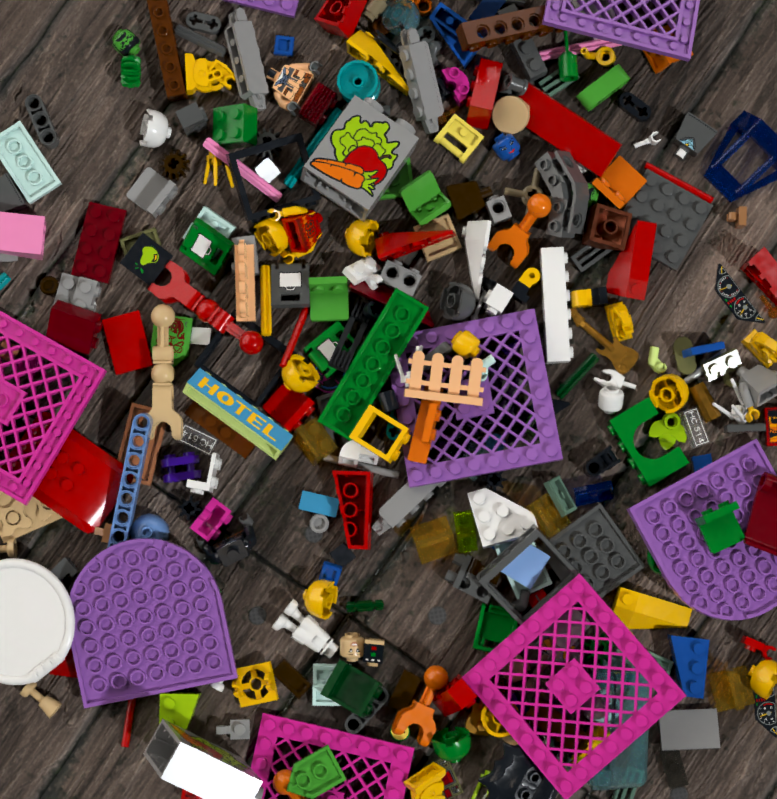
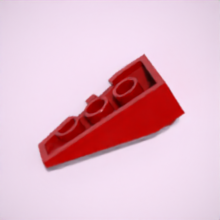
M637 220L627 238L625 250L619 253L608 273L606 282L607 293L645 300L657 223Z

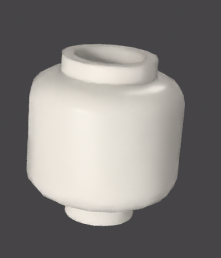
M606 385L599 391V408L606 414H615V412L620 411L623 407V391L617 385Z

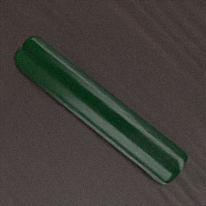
M591 353L555 391V395L563 399L599 361L598 356Z

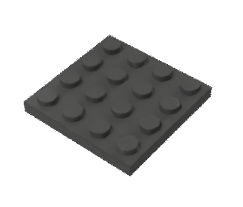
M646 169L643 177L647 182L628 201L623 210L632 213L628 237L637 220L657 223L652 259L676 272L713 205L653 171Z
M601 503L549 539L581 575L593 585L601 598L646 567ZM544 543L537 547L551 556L548 564L561 582L571 574Z

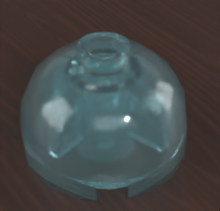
M396 0V5L393 7L389 6L383 14L382 23L394 36L401 37L399 21L402 22L405 29H417L420 23L419 9L411 0Z

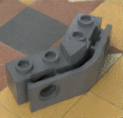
M559 150L555 152L547 151L534 163L549 188L552 197V207L549 212L546 234L563 238H574L575 234H583L589 201L588 183L570 152Z

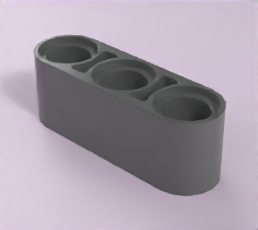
M36 94L27 96L25 106L39 140L47 149H55L58 147L60 140L45 103ZM39 101L37 108H31L33 102ZM46 118L44 125H38L40 119ZM49 135H53V140L49 143H46V137Z
M381 687L385 692V697L382 700L374 699L372 703L373 709L369 716L365 715L364 718H361L351 712L345 720L347 732L351 734L358 733L388 699L386 687ZM349 720H358V728L351 729L348 726Z

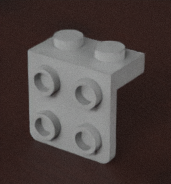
M147 167L126 195L128 199L156 219L158 215L160 216L164 212L167 203L175 198L178 193V187L171 180L168 181L155 170Z

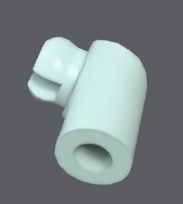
M491 354L482 360L486 373L482 372L481 382L487 379L488 368L496 363Z

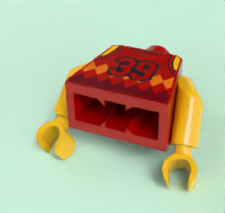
M300 206L282 208V211L271 208L267 211L268 213L275 212V216L269 218L272 221H278L281 216L284 217L281 221L292 252L290 253L285 250L280 254L283 258L288 256L287 259L283 260L286 264H292L295 257L300 258L314 250L317 240L322 236L319 224L323 221V217L320 213Z

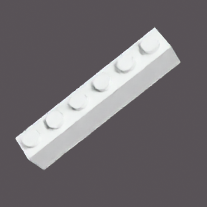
M564 247L540 248L546 364L569 363L571 361L570 358H573V346H570L569 339H572V327H568V320H571V309H567V301H570V290H566V282H569V272L565 271V263H568V254L564 252Z

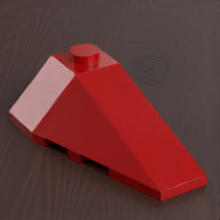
M453 230L389 233L388 231L379 234V238L374 240L378 259L386 263L387 260L397 259L452 238L456 234Z

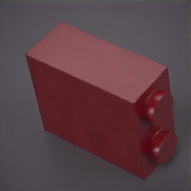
M57 300L51 308L46 337L66 348L89 355L93 349L97 348L99 343L97 334L102 328L103 323L100 322L102 314Z

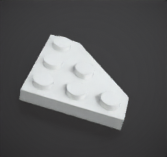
M487 488L467 493L483 549L514 541L533 524L538 527L533 512Z

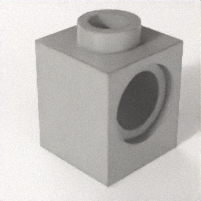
M494 195L488 198L485 207L493 226L511 220L512 214L504 195L500 197ZM500 205L503 211L495 213L492 207Z

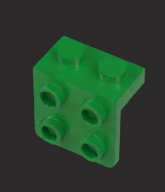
M729 500L718 504V509L712 510V508L702 511V516L695 519L704 541L712 554L741 542L745 538L733 512L740 508L737 501L729 503Z

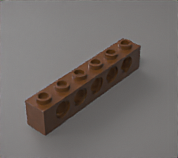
M147 0L167 98L170 103L186 100L188 95L168 0Z
M545 5L463 22L456 29L462 51L470 50V52H475L486 46L487 48H493L500 43L507 45L518 39L525 41L536 35L543 37L550 32L561 33L565 30L542 25Z

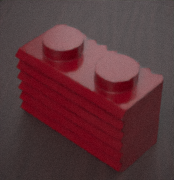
M318 82L298 111V117L315 128H318L319 125L323 126L328 118L327 113L330 109L334 110L339 102L337 100V93Z

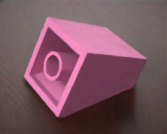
M0 212V253L43 260L47 224L45 216Z

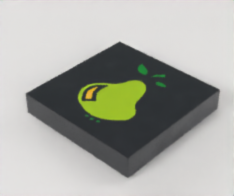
M142 233L120 264L150 286L163 271L169 260L172 259L173 255L145 233Z

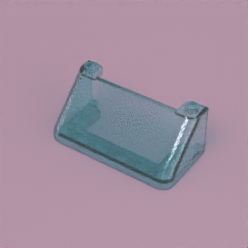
M597 668V679L607 680L608 669ZM611 669V681H621L622 670ZM625 671V682H635L636 671ZM639 672V683L649 684ZM597 683L602 689L606 690L607 683ZM610 684L612 695L620 696L621 684ZM624 685V696L635 697V686ZM639 686L638 697L649 698V687ZM612 698V709H620V699ZM624 699L623 710L634 711V700ZM638 700L637 711L648 701ZM611 713V724H619V713ZM623 714L622 724L633 714ZM611 727V734H612L618 727ZM649 729L614 758L610 765H606L587 782L588 786L592 790L601 791L643 786L647 780Z

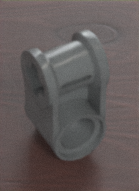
M512 73L502 75L496 94L500 97L510 95L522 96L528 88V80L519 79Z

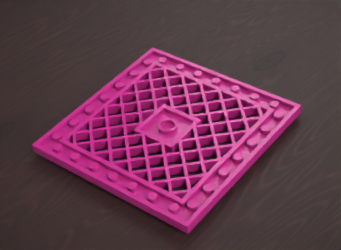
M0 311V333L4 335L0 336V341L5 339L7 344L6 349L0 350V355L9 353L11 360L2 363L0 357V438L2 441L0 452L4 451L6 460L0 461V466L7 464L9 471L7 472L0 468V491L27 506L107 371ZM10 339L20 345L11 347ZM26 348L36 354L28 356ZM22 349L24 357L15 360L13 351ZM42 357L52 363L44 365ZM38 358L40 366L31 369L29 360ZM25 362L27 370L18 372L16 364ZM12 366L14 374L5 376L3 368ZM54 367L56 376L47 378L45 370ZM59 367L68 372L60 374ZM41 371L43 379L34 382L32 373ZM28 375L30 383L21 385L19 377ZM71 377L72 385L63 387L62 379ZM15 378L16 386L7 382V380ZM57 380L59 389L50 391L49 382ZM44 384L46 392L37 395L35 386ZM31 388L33 396L26 398L28 393L23 390ZM71 390L68 397L66 398L65 391ZM60 393L62 402L53 404L51 395ZM47 397L49 405L40 408L38 399ZM34 401L36 409L27 411L25 403ZM20 407H22L23 413L17 414ZM61 407L56 415L55 408ZM50 410L52 419L43 421L41 412ZM37 414L39 422L30 424L28 416ZM24 417L26 426L17 428L15 420ZM51 423L50 427L46 432L45 425ZM2 424L8 427L12 424L13 430L4 432ZM40 427L42 435L33 438L32 429ZM27 430L29 439L20 441L18 433ZM14 434L16 443L7 445L5 436ZM41 440L38 447L36 448L35 442ZM30 443L32 452L23 454L22 445ZM17 447L19 456L10 458L8 449ZM31 457L28 464L26 465L25 458ZM20 460L22 469L13 471L11 462Z
M580 573L462 677L564 799L570 798L687 696ZM578 602H579L580 605L582 606V607H573V606H574L576 603H578ZM573 610H583L582 621H572ZM569 611L568 620H558ZM586 612L595 622H586ZM558 623H568L567 634H557ZM554 624L553 633H544L551 625ZM572 624H582L581 636L571 635ZM586 625H596L595 637L585 636ZM599 628H601L609 638L599 637ZM543 636H553V647H542ZM539 637V646H529ZM557 637H567L566 648H556ZM571 638H581L580 650L570 649ZM585 639L595 640L594 651L584 650ZM599 640L609 641V652L598 651ZM613 643L622 653L612 652ZM528 649H538V660H528ZM524 650V659H514ZM542 650H552V662L542 661ZM556 651H566V663L555 662ZM570 652L580 653V663L576 658L569 662ZM584 653L594 654V665L583 664ZM598 654L608 655V666L597 665ZM612 655L623 656L622 667L611 666ZM626 657L635 668H626ZM514 662H524L523 673H513ZM510 663L509 672L500 671ZM528 663H538L537 674H527ZM541 664H551V676L541 675ZM555 665H563L564 667L555 674ZM584 667L593 668V678ZM597 668L608 669L607 680L597 679ZM611 669L622 670L621 681H611ZM625 671H636L635 682H625ZM639 672L649 684L639 683ZM499 674L509 675L508 686L499 685ZM494 676H495V684H494L493 681L491 680V678L494 677ZM513 676H523L522 687H512ZM527 677L537 678L536 689L526 688ZM540 678L550 679L545 683L549 690L540 689ZM597 683H607L606 694H596L601 689ZM610 684H621L620 696L610 695ZM624 685L635 686V697L624 696ZM639 686L649 687V698L638 697ZM654 688L657 694L652 698ZM499 689H508V698ZM512 690L522 691L521 701H511ZM526 691L536 692L535 703L525 702ZM540 692L550 693L549 704L539 703ZM553 694L562 705L553 704ZM592 697L591 707H581ZM595 697L606 698L605 709L595 708ZM609 698L620 699L619 710L609 709ZM624 699L634 700V711L623 710ZM638 700L648 701L637 711ZM512 704L521 705V712L519 713ZM525 705L535 706L534 717L524 716ZM539 706L549 707L548 718L538 717ZM553 707L563 708L562 719L552 718ZM566 710L570 714L577 710L576 720H566ZM581 710L591 711L590 722L580 721ZM595 711L605 712L604 723L594 722ZM609 712L619 713V724L608 723ZM623 714H633L622 724ZM525 719L534 720L533 729L525 721ZM538 720L548 721L547 732L537 731ZM552 722L562 723L561 733H551ZM566 723L576 724L575 735L565 734ZM580 724L590 725L589 736L579 735ZM594 725L604 726V737L593 736ZM608 727H618L607 737ZM538 735H546L547 744ZM551 736L561 737L560 748L550 747ZM565 737L575 738L574 749L564 748ZM579 738L589 739V750L578 749ZM593 740H602V742L592 750ZM551 750L560 751V761ZM564 752H574V763L563 762ZM578 753H586L587 755L577 763ZM564 766H570V767H573V768H571V769L568 771Z
M265 712L262 714L251 769L263 781L261 785L264 789L262 799H265L267 789L272 796L268 799H278L277 796L280 795L279 793L275 794L270 786L273 783V779L269 781L271 769L274 774L278 772L274 765L282 760L287 769L292 771L293 766H290L286 757L294 753L298 761L302 758L297 750L306 746L310 754H312L314 751L310 744L320 747L329 745L330 749L341 751L335 755V758L343 754L349 763L341 768L342 771L351 766L356 774L350 780H345L339 787H333L314 799H344L345 792L338 791L344 786H347L352 794L346 799H352L353 797L354 799H359L357 795L366 790L371 799H378L382 795H384L383 799H404L406 787L403 782L409 777L415 747L364 735L351 734L346 731ZM278 737L285 738L277 743ZM291 740L303 743L295 748ZM287 741L292 751L284 755L279 745ZM276 750L280 758L273 762ZM347 753L358 755L359 757L352 761ZM367 758L379 761L374 763L373 765H370ZM363 759L368 768L359 773L354 763ZM385 762L391 763L390 769ZM381 763L386 773L378 778L373 768ZM370 771L375 780L367 785L361 775ZM388 775L385 789L380 780ZM358 778L363 788L355 792L350 783ZM378 783L383 792L374 797L369 787Z

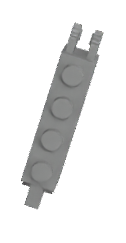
M239 7L229 14L230 26L225 29L224 34L239 96L243 100H249L250 105L257 108V111H263L266 109L265 95L269 93L268 83L266 82L264 66L261 61L252 21L247 20L245 10Z
M416 28L403 29L400 33L402 46L398 47L399 57L404 68V77L407 81L408 94L413 105V114L416 121L422 122L425 133L431 134L439 131L438 117L442 116L444 108L429 45L426 41H420Z
M444 457V459H442L440 462L448 461L451 459H449L448 457ZM407 482L379 509L380 517L374 523L372 529L380 536L391 527L392 529L395 526L399 528L406 521L404 517L408 513L413 515L420 508L418 504L423 499L427 501L434 495L432 490L436 486L441 488L446 482L410 488L409 482Z

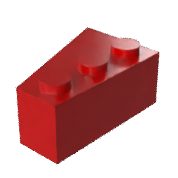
M764 246L740 269L777 307V262Z

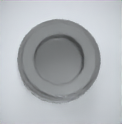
M316 514L310 520V528L316 533H323L329 527V520L325 515Z

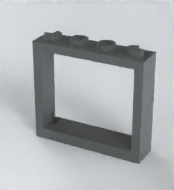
M533 524L479 572L476 577L478 582L521 625L580 572L542 531ZM539 538L571 574L522 616L490 580Z

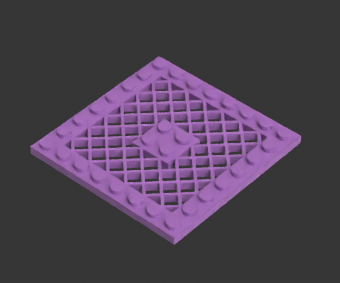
M546 0L542 25L687 62L691 59L700 0H679V6L675 3L678 0H666L667 2L662 5L659 0H636L638 4L632 6L629 0H606L609 3L606 7H603L599 0H590L587 3L584 0H577L580 7L576 9L570 3L573 0ZM650 1H652V3H653V4L655 5V7H656V8H655L654 10H652V11L649 9V7H648L647 4H646V3H648V2H650ZM622 2L627 8L624 12L617 6ZM592 4L598 9V12L594 14L589 9V6ZM667 6H670L674 11L670 16L664 9ZM640 7L645 12V15L642 17L636 11ZM610 9H613L617 15L612 19L607 13ZM659 12L664 19L658 21L654 14ZM629 13L635 19V21L629 23V21L625 17ZM677 16L675 24L672 19ZM647 18H649L653 24V26L649 28L643 21ZM664 23H667L671 28L667 33L661 26Z
M535 308L416 331L399 358L404 375H407L406 372L409 371V366L412 365L408 363L407 354L411 353L409 358L412 359L416 346L422 345L423 351L430 350L429 352H431L438 345L447 341L452 347L451 341L459 331L463 332L465 330L470 331L479 340L486 339L483 345H479L480 351L474 358H479L482 352L485 351L502 362V365L498 371L489 367L488 370L495 375L490 382L489 377H487L480 384V387H484V391L479 392V397L483 398L482 406L454 403L453 408L447 402L441 401L439 410L442 411L445 406L452 413L447 420L442 416L440 418L445 423L439 431L437 430L435 441L432 440L430 450L433 447L440 454L435 461L428 457V461L432 464H421L407 459L418 416L415 403L420 405L421 402L417 398L403 396L405 383H401L397 365H395L390 378L392 389L395 391L400 407L396 410L399 423L411 430L410 440L406 445H402L410 488L563 460ZM506 335L502 341L495 338L497 336ZM510 336L518 341L513 349L505 344ZM491 340L499 344L494 353L486 348ZM521 344L524 356L516 352ZM502 347L510 352L505 360L497 355ZM449 355L445 357L450 361L452 360V357ZM513 355L521 359L517 367L508 363ZM524 362L526 366L527 375L520 371V368L522 367ZM505 366L514 370L509 379L500 374ZM443 368L445 376L441 382L445 383L450 376V369L447 371ZM465 370L463 372L461 385L468 386L469 379H463L470 371ZM423 371L422 375L427 377L426 381H429L430 374L428 375ZM517 373L525 378L520 386L512 382ZM498 377L506 381L501 390L493 385ZM527 382H529L531 394L523 389ZM509 384L517 389L512 398L504 393ZM421 385V390H424L425 385ZM491 388L498 392L494 400L492 399ZM460 390L459 395H467V391ZM520 392L528 396L524 405L515 400ZM501 395L509 400L504 409L496 404ZM531 400L534 412L526 408ZM512 403L521 408L516 416L507 411ZM494 407L501 411L496 420L489 416L495 414ZM523 411L532 415L527 424L518 419ZM455 414L457 421L463 420L458 427L450 422ZM505 414L513 419L508 428L500 423ZM481 417L478 423L472 421L471 418ZM485 418L494 423L489 431L480 426ZM534 419H536L538 432L530 427ZM467 421L475 426L469 435L461 430ZM516 422L524 426L519 435L511 431ZM448 425L456 430L451 438L443 434ZM497 425L505 430L500 439L491 434ZM478 429L486 434L481 442L473 438ZM527 429L536 434L531 443L522 438ZM459 432L467 437L462 446L454 442ZM508 433L517 438L511 447L503 442ZM440 436L448 441L443 449L434 445ZM489 436L497 441L492 450L484 445ZM539 438L540 443L534 444L536 440ZM470 440L478 445L473 454L465 449ZM519 441L527 445L515 448ZM451 444L459 448L454 457L446 453ZM500 444L507 448V450L496 451ZM481 448L489 452L477 455ZM462 451L469 455V457L458 458ZM443 455L451 459L439 462Z

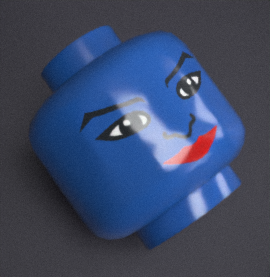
M501 133L494 139L495 143L492 148L500 160H507L509 162L520 154V144L511 133L506 135Z

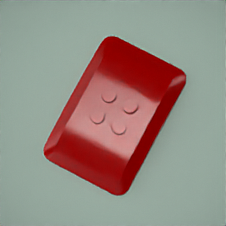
M42 412L43 421L52 419L51 413ZM38 416L32 424L39 422ZM51 423L45 425L46 432L50 427ZM40 427L32 429L33 438L42 435ZM72 429L33 497L83 532L92 534L95 527L102 525L116 505L124 464ZM27 431L22 436L20 441L29 439ZM41 440L35 442L36 448L38 447ZM30 443L22 445L23 454L32 452ZM17 447L9 454L10 458L19 456ZM31 457L25 458L26 465L28 464ZM20 460L11 462L13 471L22 469ZM7 464L2 465V469L9 472ZM128 474L127 481L132 483L134 475Z

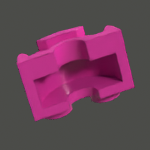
M457 67L441 70V77L444 78V83L447 87L455 89L453 91V99L460 108L465 104L469 94L470 84L468 78Z
M213 497L191 525L190 529L207 542L211 539L215 541L221 534L219 529L222 525H227L233 518L231 515L232 511Z

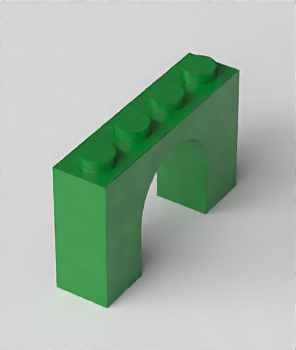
M649 397L607 422L609 425L607 426L608 431L612 436L615 435L619 441L617 443L622 453L626 452L629 457L627 461L630 467L637 470L639 473L637 476L638 480L643 486L646 485L647 487L654 485L689 463L679 446L657 459L645 458L637 452L633 442L636 429L639 425L658 414Z

